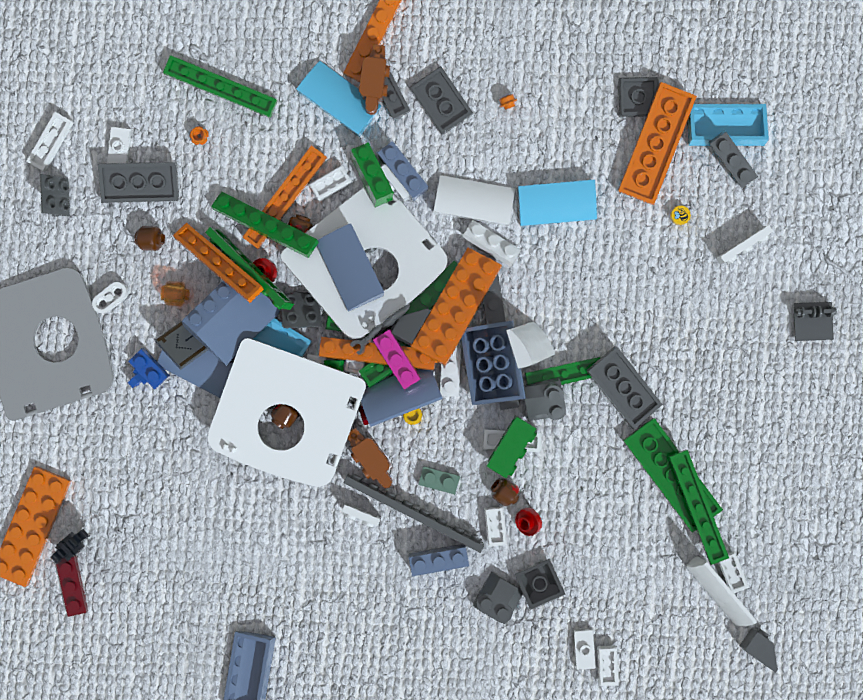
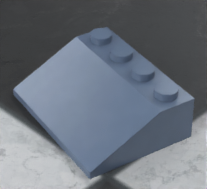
M222 281L182 320V323L187 331L227 366L236 357L242 340L247 338L254 339L280 313V310L262 293L249 303L227 283Z
M513 320L469 327L461 338L472 405L526 399L521 368L518 369L506 331L514 328Z

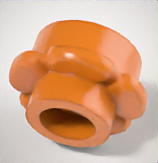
M513 94L500 98V107H504L505 110L514 107V102L517 101V98L515 99Z
M197 126L191 130L190 138L195 145H204L208 141L209 133L203 127Z

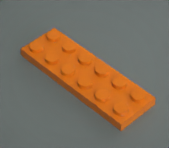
M663 82L659 83L617 192L651 205L655 204L696 100V95Z
M467 248L411 348L446 366L502 265Z
M38 466L33 468L0 547L1 578L23 587L29 585L71 480Z

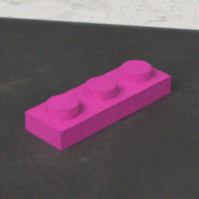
M390 329L373 339L403 389L408 388L421 379Z

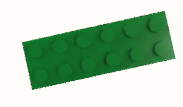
M652 418L626 437L623 442L688 529L693 533L696 531V527L668 457L680 451L656 419ZM700 480L713 517H715L723 509Z

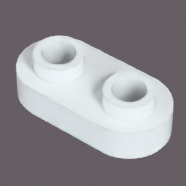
M120 282L110 284L94 297L92 301L93 309L98 313L110 312L127 298V286ZM120 288L122 293L118 296L116 290ZM105 300L107 305L103 308L101 303Z

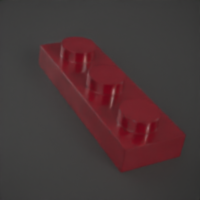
M74 556L69 561L63 559L60 563L56 564L67 616L87 613L88 606L77 556Z

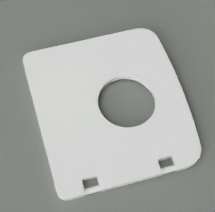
M365 187L317 223L306 234L319 240L327 234L351 223L364 250L380 248L389 252L397 262L398 277L391 287L384 290L383 297L348 312L317 246L309 258L289 248L284 249L281 253V260L340 330L346 336L353 339L364 337L374 327L382 324L389 316L408 305L445 270L448 262L444 250L432 239L425 228L394 194L392 200L395 203L391 206L385 203L375 208ZM426 239L433 246L430 250L422 243Z
M250 338L244 339L240 343L211 423L207 438L208 443L214 451L258 470L315 487L325 486L334 477L366 389V383L363 379ZM350 396L356 398L353 409L347 407ZM276 404L292 406L301 414L304 421V434L301 440L295 446L286 450H277L266 445L258 431L260 416L267 408ZM330 453L336 455L333 465L326 463Z

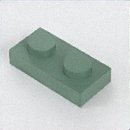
M423 466L418 485L455 495L460 475Z

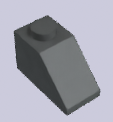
M424 309L401 316L391 327L395 338L411 347L431 310Z
M752 627L739 646L776 673L778 667L774 643L768 639L770 635L761 628L757 631Z

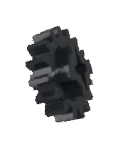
M84 529L76 534L71 532L56 545L55 548L57 550L50 558L56 564L60 563L63 559L71 560L85 547L83 543L90 535Z

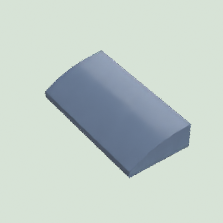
M351 223L318 240L317 248L348 312L384 296V290Z
M163 350L157 361L163 369L219 398L222 396L233 365V361H231L226 366L209 350L182 370L175 365Z
M415 368L421 379L406 389H403L396 376L382 380L370 388L367 386L361 403L370 427L443 399L432 370Z
M235 631L224 700L266 699L276 637Z

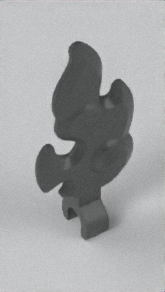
M410 304L402 307L389 316L382 324L374 327L361 341H352L351 347L360 344L361 349L356 353L358 355L363 354L365 346L392 327L395 321L408 311Z

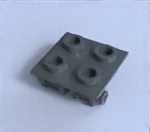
M40 174L41 213L52 214V217H69L68 178Z
M309 292L284 293L294 305L290 310L282 308L283 328L322 327L320 305Z
M832 302L794 303L795 341L834 340L833 315H836L837 309L832 306Z

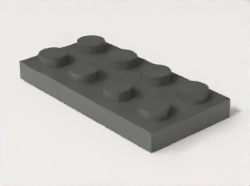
M177 162L98 164L101 203L180 200Z
M617 346L610 349L586 370L632 429L637 428L663 405Z

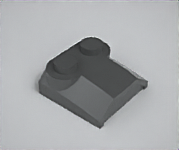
M559 377L524 385L526 397L524 400L528 421L546 418L559 420L566 415L564 395Z
M550 558L538 565L515 573L530 610L566 595Z
M491 571L474 600L473 606L494 620L507 624L512 618L513 611L523 592L521 588Z

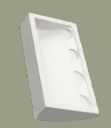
M440 175L433 213L509 226L515 188Z
M534 321L506 330L518 369L536 364L555 355L548 337Z
M696 556L685 565L735 625L749 626L757 623L756 619L707 561Z

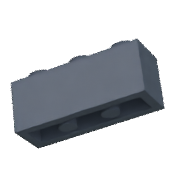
M393 141L377 152L380 160L387 165L413 201L428 190V185Z
M464 544L409 553L412 577L469 566L466 545Z

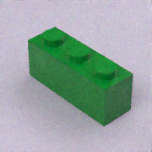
M369 142L351 149L350 158L374 207L376 208L392 201L394 192Z
M515 415L486 462V467L505 478L508 475L512 476L517 468L515 463L518 459L524 457L527 452L525 447L528 442L532 443L535 439L537 428Z

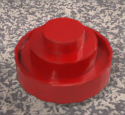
M266 258L256 259L253 263L274 282L277 277V268L274 262Z
M527 507L517 512L515 523L522 534L534 536L541 530L542 520L534 509Z

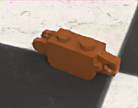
M373 44L370 57H366L362 63L359 92L363 100H366L365 109L369 115H375L378 103L383 102V97H387L388 85H385L386 77L389 78L391 66L387 64L384 45Z
M354 428L348 435V440L352 446V458L356 463H361L364 467L362 472L368 479L370 477L373 481L377 479L383 488H390L393 483L392 478H390L387 472L390 467V461L373 437L365 438L357 428Z

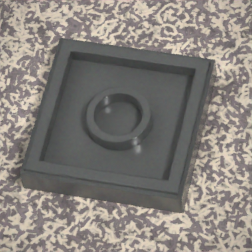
M658 77L619 78V117H647L658 88Z

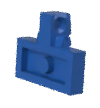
M141 348L128 361L135 368L133 371L135 376L128 382L132 388L137 387L141 382L144 385L148 382L153 389H157L170 376L145 348Z

